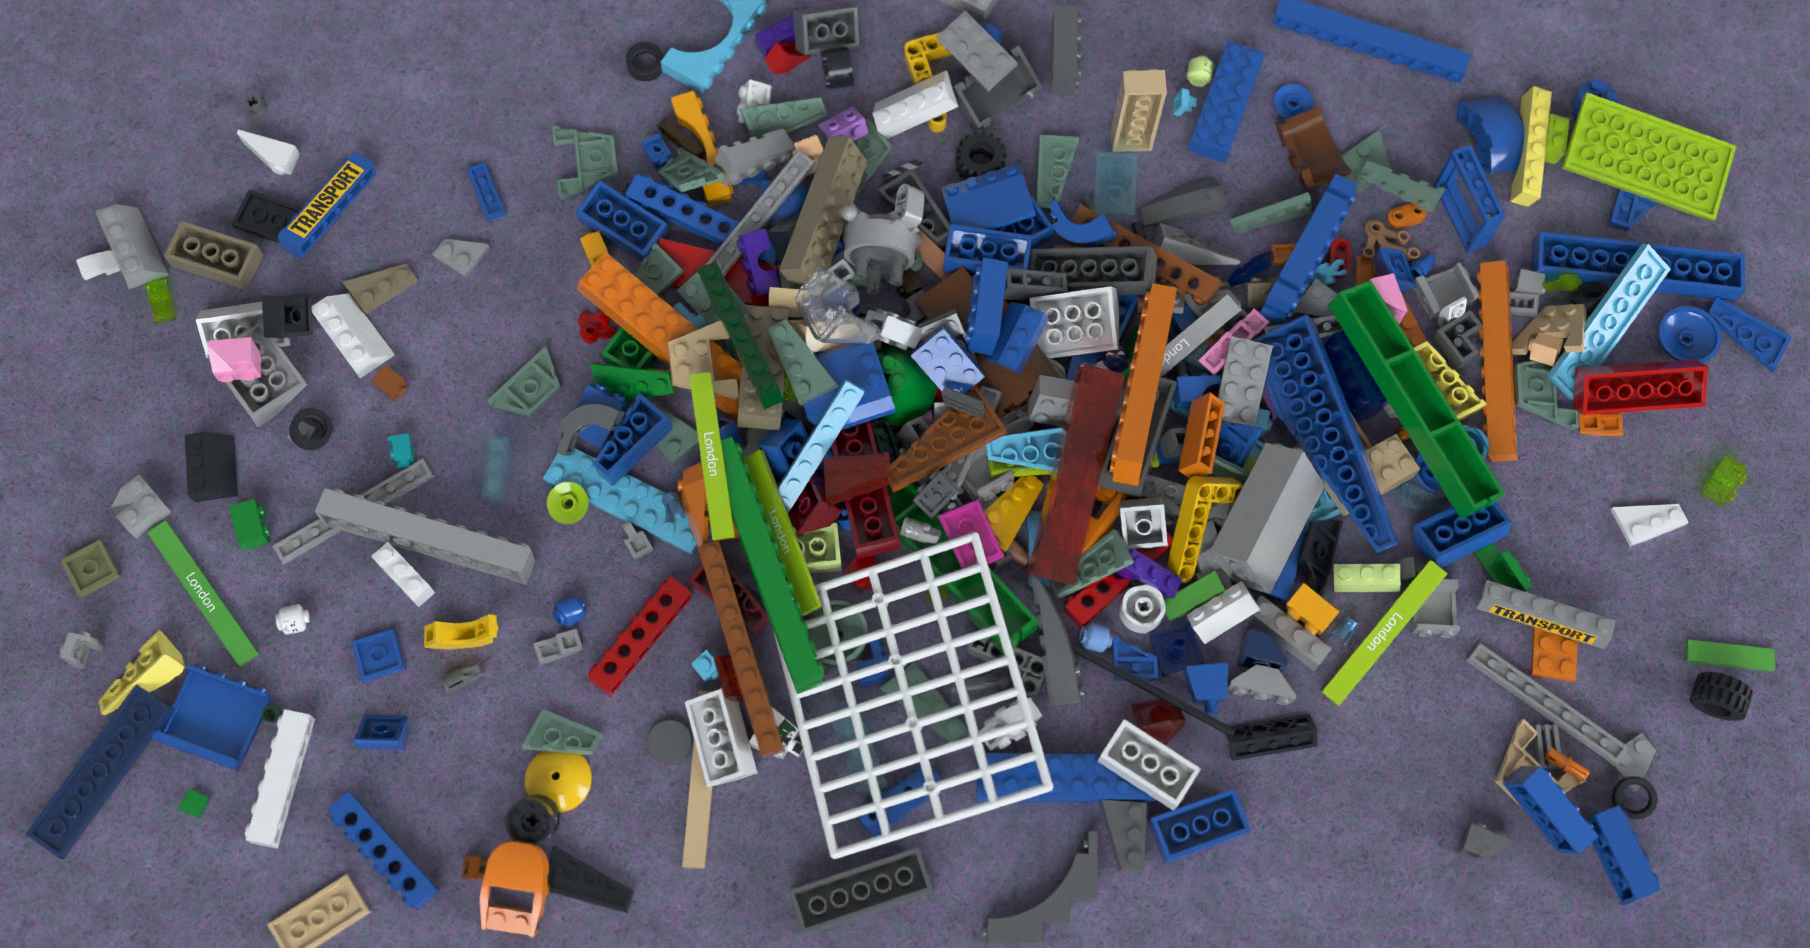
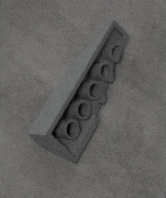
M1031 577L1035 605L1040 608V611L1037 612V619L1040 629H1043V633L1039 637L1041 646L1044 651L1046 650V655L1042 656L1051 707L1083 703V698L1086 697L1084 685H1080L1079 676H1082L1080 663H1076L1070 638L1062 618L1041 580L1038 577Z

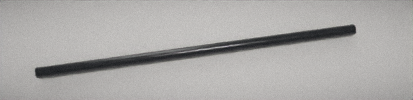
M1038 625V629L1034 632L1041 635L1043 629H1040ZM1071 642L1075 654L1230 737L1234 735L1236 729Z

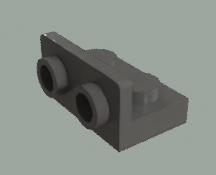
M947 467L942 471L937 469L929 477L931 482L928 485L924 483L916 491L919 495L913 501L930 518H933L960 490L959 486L946 474L949 471Z

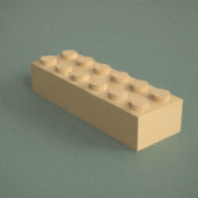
M1131 69L1123 71L1110 129L1112 152L1152 151L1167 94L1165 70L1149 69L1138 71Z

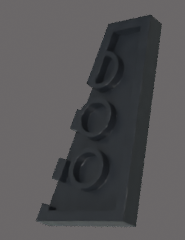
M553 846L548 862L547 886H549V893L628 913L634 894L632 889L569 855L560 848Z

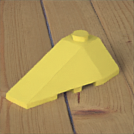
M158 630L139 649V652H141L140 656L134 663L129 662L127 664L124 676L121 679H116L100 698L101 714L105 716L117 710L136 684L151 692L167 684L175 676L182 673L185 668L183 657L163 632Z

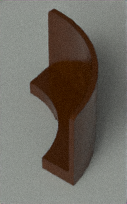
M1316 107L1275 122L1281 144L1287 147L1291 155L1288 157L1293 171H1298V180L1306 189L1332 181L1335 174L1342 177L1352 174L1351 169L1344 163L1332 141L1321 108Z

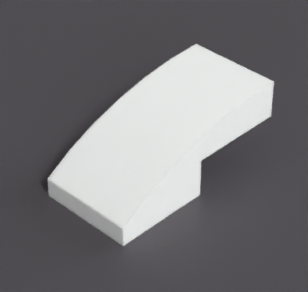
M111 250L76 260L81 275L85 280L103 273L110 275L120 271Z

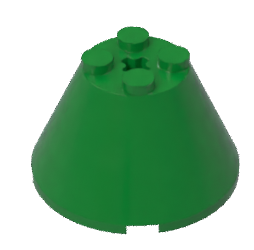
M887 345L876 350L896 412L873 420H888L890 425L903 427L905 423L924 416L932 407L938 387L911 357V350L914 348L907 347V350Z

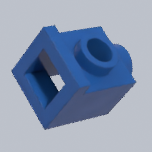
M659 133L641 142L643 151L655 170L659 167H664L667 161L672 158V153Z

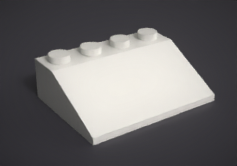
M1110 286L1030 298V306L1045 313L1049 319L1037 342L1048 359L1119 350V305L1116 288Z

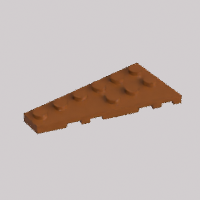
M977 384L970 388L971 390L966 395L983 401L985 411L983 418H977L954 408L947 410L924 432L925 435L920 440H916L904 455H900L883 472L884 478L893 493L1007 434L1006 428Z

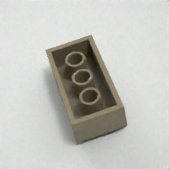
M184 221L180 222L164 255L171 267L246 291L264 256L256 244Z

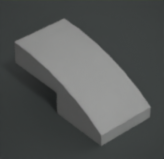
M577 629L555 634L554 638L533 644L539 666L583 650Z

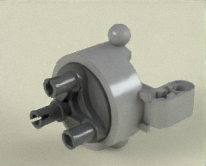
M902 184L896 194L895 211L888 214L870 215L858 210L853 205H846L842 209V217L846 220L843 232L844 258L848 263L855 266L853 275L855 279L865 280L867 275L869 276L867 293L872 294L873 286V295L880 293V282L884 273H891L890 284L902 285L903 271L909 269L914 264L915 250L922 243V238L917 233L919 229L916 227L920 224L923 217V191L910 185Z

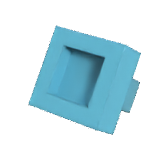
M1182 88L1173 97V115L1181 116L1185 111H1192V106L1196 107L1197 99L1189 96L1188 89Z

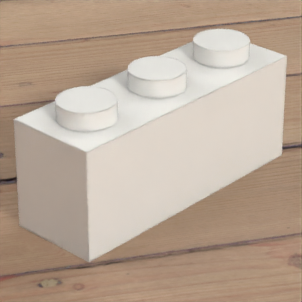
M389 542L371 556L418 607L435 593L429 584Z
M1241 581L1212 598L1201 607L1196 608L1187 617L1193 629L1204 644L1258 612L1260 608Z

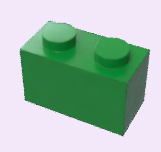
M255 499L229 506L237 542L244 551L269 544L268 536H271L268 524H264L263 517L266 516L262 504L259 505Z

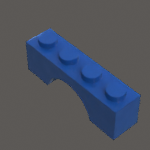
M1208 373L1198 376H1190L1189 374L1179 375L1174 380L1177 382L1173 398L1174 407H1191L1192 400L1201 397L1203 393L1219 391L1222 373L1217 376H1210Z

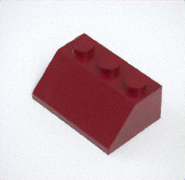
M815 470L789 511L794 527L800 535L831 526L842 512V508L825 474Z

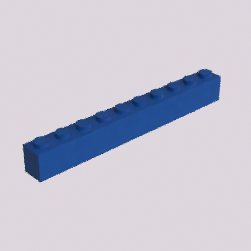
M1280 0L1272 24L1281 29L1287 28L1300 35L1306 34L1319 41L1325 40L1338 47L1344 46L1357 53L1363 52L1371 55L1373 58H1382L1390 61L1392 64H1401L1409 67L1411 70L1426 72L1430 76L1446 78L1449 82L1461 83L1471 57L1470 53L1300 0Z

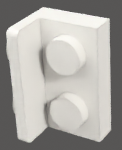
M749 79L744 86L740 87L739 97L741 99L737 108L738 122H744L739 110L740 108L770 104V85Z

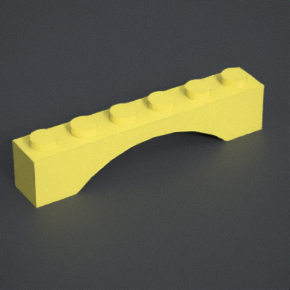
M1535 86L1521 97L1520 115L1524 123V145L1520 164L1512 182L1510 202L1527 207L1541 198L1552 94L1551 91Z

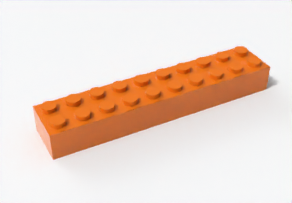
M606 252L578 282L577 291L669 367L668 342L698 330ZM709 340L715 381L737 379L738 393L740 394L742 366L712 340ZM714 395L715 405L737 423L739 398L734 400L730 399V397Z
M1152 283L1151 291H1146L1144 308L1142 310L1134 356L1109 472L1113 473L1112 481L1134 486L1139 484L1177 292L1176 287Z

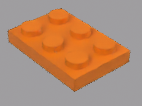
M1533 627L1530 676L1570 682L1576 681L1578 641Z

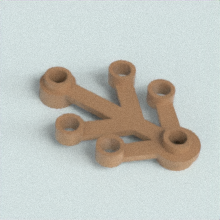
M1370 220L1366 223L1364 231L1368 239L1361 253L1364 260H1371L1375 255L1373 247L1376 241L1380 248L1387 247L1403 250L1405 257L1409 261H1416L1420 256L1419 249L1415 247L1406 249L1390 244L1385 239L1386 237L1396 240L1399 244H1406L1410 238L1407 231L1403 230L1398 233L1386 229L1383 223L1378 220ZM1400 235H1403L1406 239H1401ZM1365 251H1369L1371 256L1366 255ZM1410 252H1414L1416 256H1412ZM1374 265L1371 272L1373 276L1379 277Z

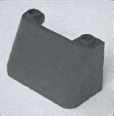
M1019 45L1006 51L1018 65L990 91H987L971 74L952 85L959 110L975 129L980 128V130L987 128L991 125L989 121L993 117L1023 98L1027 97L1029 100L1039 94L1037 90L1043 87Z

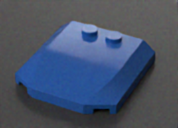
M871 336L815 354L816 358L839 387L804 404L807 418L813 425L816 426L845 379L864 389L865 393L841 430L896 412Z

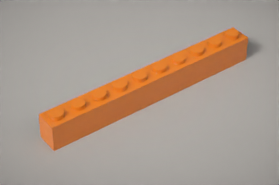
M1501 260L1480 263V271H1477L1478 283H1481V289L1478 290L1479 302H1482V308H1479V319L1483 322V327L1479 333L1484 345L1480 347L1481 358L1484 359V365L1481 366L1482 378H1485V385H1482V395L1486 397L1487 403L1483 407V415L1487 417V424L1483 425V429L1489 442L1487 456H1489L1491 462L1518 460L1509 268L1506 261Z

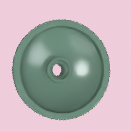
M830 601L832 612L853 605L846 601ZM822 607L814 610L808 620L824 615ZM862 612L835 620L838 634L843 633L840 642L867 634L869 631L867 620ZM826 623L808 629V640H813L816 650L832 645ZM866 643L844 650L845 662L848 663L855 659L862 652ZM835 654L817 659L828 665H837Z

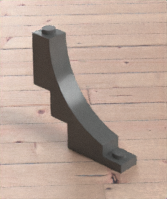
M1089 831L1087 837H1083V851H1087V854L1076 853L1066 878L1044 902L1024 913L1011 917L988 919L987 925L983 924L982 938L987 939V944L1041 946L1043 923L1069 924L1070 902L1097 901L1098 832Z

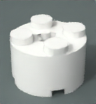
M1149 585L1135 586L1129 589L1120 605V619L1123 624L1131 631L1142 634L1154 630L1161 622L1165 613L1163 595L1158 589ZM1143 606L1146 609L1144 611H1140L1139 608H1142Z

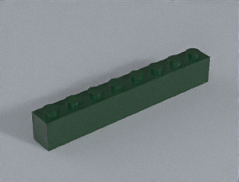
M714 261L698 268L697 272L702 285L764 410L783 402L781 390L717 262Z

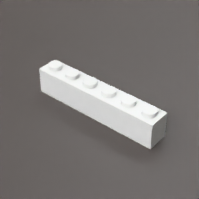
M284 709L283 715H280L277 727L279 729L277 736H274L271 742V756L265 762L264 769L266 773L258 786V800L252 806L253 817L245 830L246 840L252 844L278 849L315 718L310 714Z

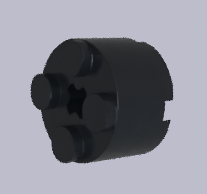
M848 46L826 49L821 52L822 69L827 70L824 71L826 89L830 88L832 90L854 86Z

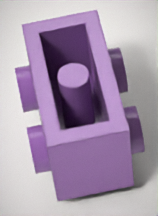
M853 106L819 124L822 138L826 143L830 137L850 136L852 141H855L869 133L864 117Z

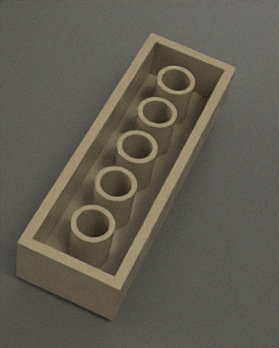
M747 305L745 320L783 396L785 369L768 329L784 320H788L789 309ZM742 366L737 427L780 430L782 402L764 410Z

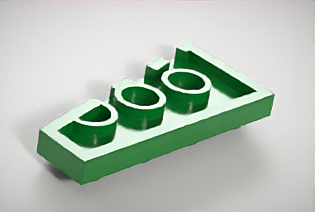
M592 362L590 364L595 384L598 382L608 387L607 391L612 394L614 392L619 393L626 398L625 400L635 399L639 393L646 398L677 392V387L672 385L671 371L639 369L634 366L622 367L617 364L605 365L599 362Z

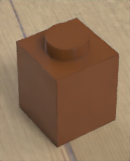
M384 365L372 379L375 387L393 401L401 398L407 391L408 385L404 378L387 365Z

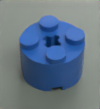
M1593 79L1584 83L1571 102V113L1576 120L1583 96L1586 93L1617 103L1618 94L1607 83L1602 82L1600 79Z

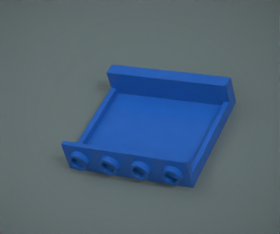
M186 664L185 668L189 672L172 706L174 710L164 722L161 731L156 730L151 738L164 745L238 772L263 720L262 711L266 706L270 705L272 698L267 694L268 691L259 686H255L253 689L247 687L248 683L235 678L233 682L228 680V676L215 671L212 674L207 672L208 669L204 666L195 664L192 667Z

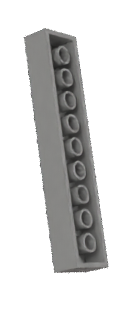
M324 488L315 510L325 526L379 542H389L390 545L525 585L528 584L536 562L532 550L524 543L517 542V544H513L504 537L497 536L493 538L480 530H476V532L469 531L467 527L460 524L452 526L439 518L434 520L428 519L422 513H408L399 506L391 508L378 500H373V502L367 501L358 494L350 496L338 488H332V490Z

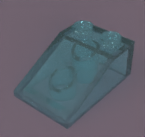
M1096 153L1094 212L1098 214L1135 215L1137 154Z

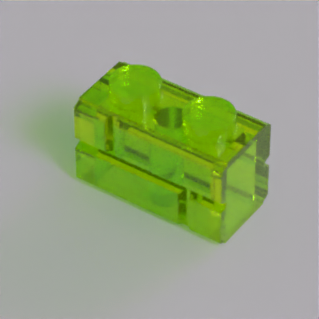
M1726 455L1720 460L1700 493L1719 506H1724L1727 502L1731 504L1738 495L1735 492L1737 487H1742L1748 479L1745 475L1748 467L1737 462L1731 456Z

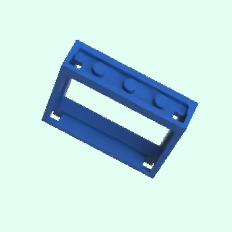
M1469 145L1451 152L1434 183L1435 189L1444 184L1445 190L1440 199L1467 254L1486 248L1506 216L1472 146ZM1459 175L1483 221L1480 227H1478L1456 182Z

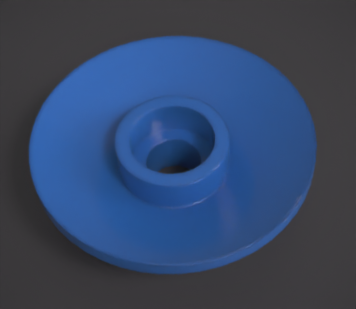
M1297 84L1285 85L1274 96L1275 110L1283 118L1313 109V97L1303 86Z
M1418 453L1414 458V461L1420 468L1416 473L1417 478L1428 490L1433 492L1441 490L1442 488L1421 454Z

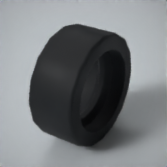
M640 42L628 50L626 54L627 70L635 80L650 82L662 74L661 61L663 54L660 48L653 43ZM646 53L654 55L657 59L656 65L648 70L637 69L633 63L638 55Z
M1600 282L1579 285L1570 292V303L1584 304L1587 310L1586 316H1590L1608 292L1609 287Z
M306 408L299 411L289 426V435L293 443L304 450L322 448L328 442L333 431L330 418L323 411L316 408ZM303 419H312L318 422L323 429L322 436L317 440L305 438L298 429L299 423Z
M1629 776L1617 782L1612 792L1614 806H1620L1621 810H1624L1630 819H1645L1657 807L1658 796L1655 788L1641 777ZM1629 785H1639L1647 791L1649 799L1643 809L1632 811L1623 805L1621 795L1626 787Z

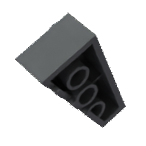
M913 169L877 189L880 199L893 211H895L896 194L902 184H907L923 191V217L917 227L941 250L947 246L950 224Z

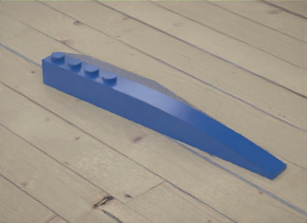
M1306 314L1252 340L1273 346L1265 383L1279 418L1287 426L1323 479L1347 509L1349 515L1360 527L1375 551L1378 553L1397 545L1398 543L1371 465L1314 320Z

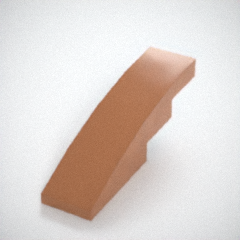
M919 229L917 233L921 236L922 243L916 248L915 252L920 254L923 263L943 281L951 274L943 272L945 253Z

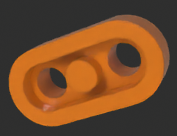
M1413 203L1394 208L1387 216V224L1393 229H1402L1424 221L1427 211L1421 210Z

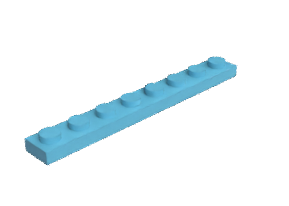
M845 379L778 486L787 514L865 393L864 389Z

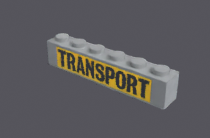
M1486 580L1480 591L1476 606L1478 610L1602 649L1611 641L1616 622L1613 619Z

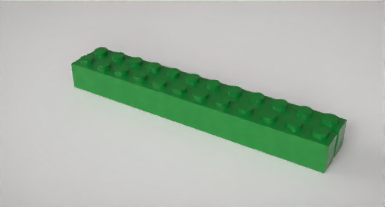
M1370 280L1339 292L1328 306L1459 517L1463 519L1487 508L1506 495L1372 281Z
M733 437L721 440L732 519L796 693L799 694L822 685L821 678H824V670L821 661L815 660L817 657L816 648L813 640H808L809 630L805 619L800 620L802 615L797 599L793 600L794 590L790 579H785L787 578L786 568L783 560H778L780 558L779 549L775 539L771 540L772 531L768 520L764 521L765 516L760 500L756 501L758 500L757 490L754 482L750 479V472L746 461L744 462L740 444L739 442L734 443Z
M885 480L899 542L909 553L936 544L930 542L923 543L912 538L900 536L906 517L921 523H927L932 528L940 530L941 536L937 544L948 541L939 520V514L937 513L933 518H930L913 501L919 494L911 484L893 493ZM953 549L929 556L935 578L961 569ZM916 560L922 566L921 560ZM989 568L1011 646L1014 649L1019 645L1020 639L1024 641L1038 629V619ZM981 572L940 585L956 604L987 594ZM990 603L963 611L980 630L996 625ZM999 633L987 637L1005 656Z

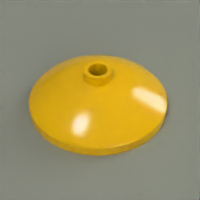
M542 751L530 762L525 774V787L528 796L541 794L549 797L556 803L560 813L569 811L581 804L588 795L592 783L590 766L581 754ZM555 773L560 774L558 780H553L552 778Z

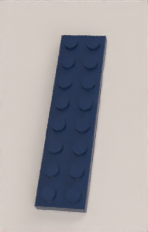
M136 684L26 832V835L59 859L64 860L152 740L151 737L154 732L161 728L174 709Z

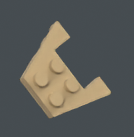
M1585 305L1545 306L1512 342L1513 355H1526L1531 339H1535L1539 332L1558 338H1567L1563 346L1566 353L1584 352V340L1586 339L1584 327L1586 326L1587 313Z
M721 321L668 342L667 349L673 386L691 390L689 375L711 372L714 395H722L734 400L739 398L737 379L717 381L714 379L709 340L729 339Z
M1521 719L1516 726L1495 780L1517 804L1518 802L1502 783L1520 766H1541L1525 751L1527 745L1538 734L1525 719ZM1566 771L1557 780L1551 776L1554 783L1562 787L1565 793L1586 781H1581Z

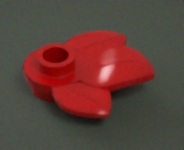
M585 310L578 317V325L581 328L580 337L585 343L592 344L598 339H609L614 336L617 330L609 326L611 318L603 311H597L592 315Z

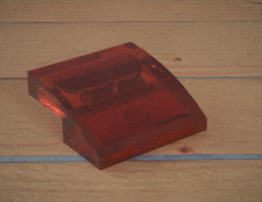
M731 655L714 656L713 659L725 699L745 702Z

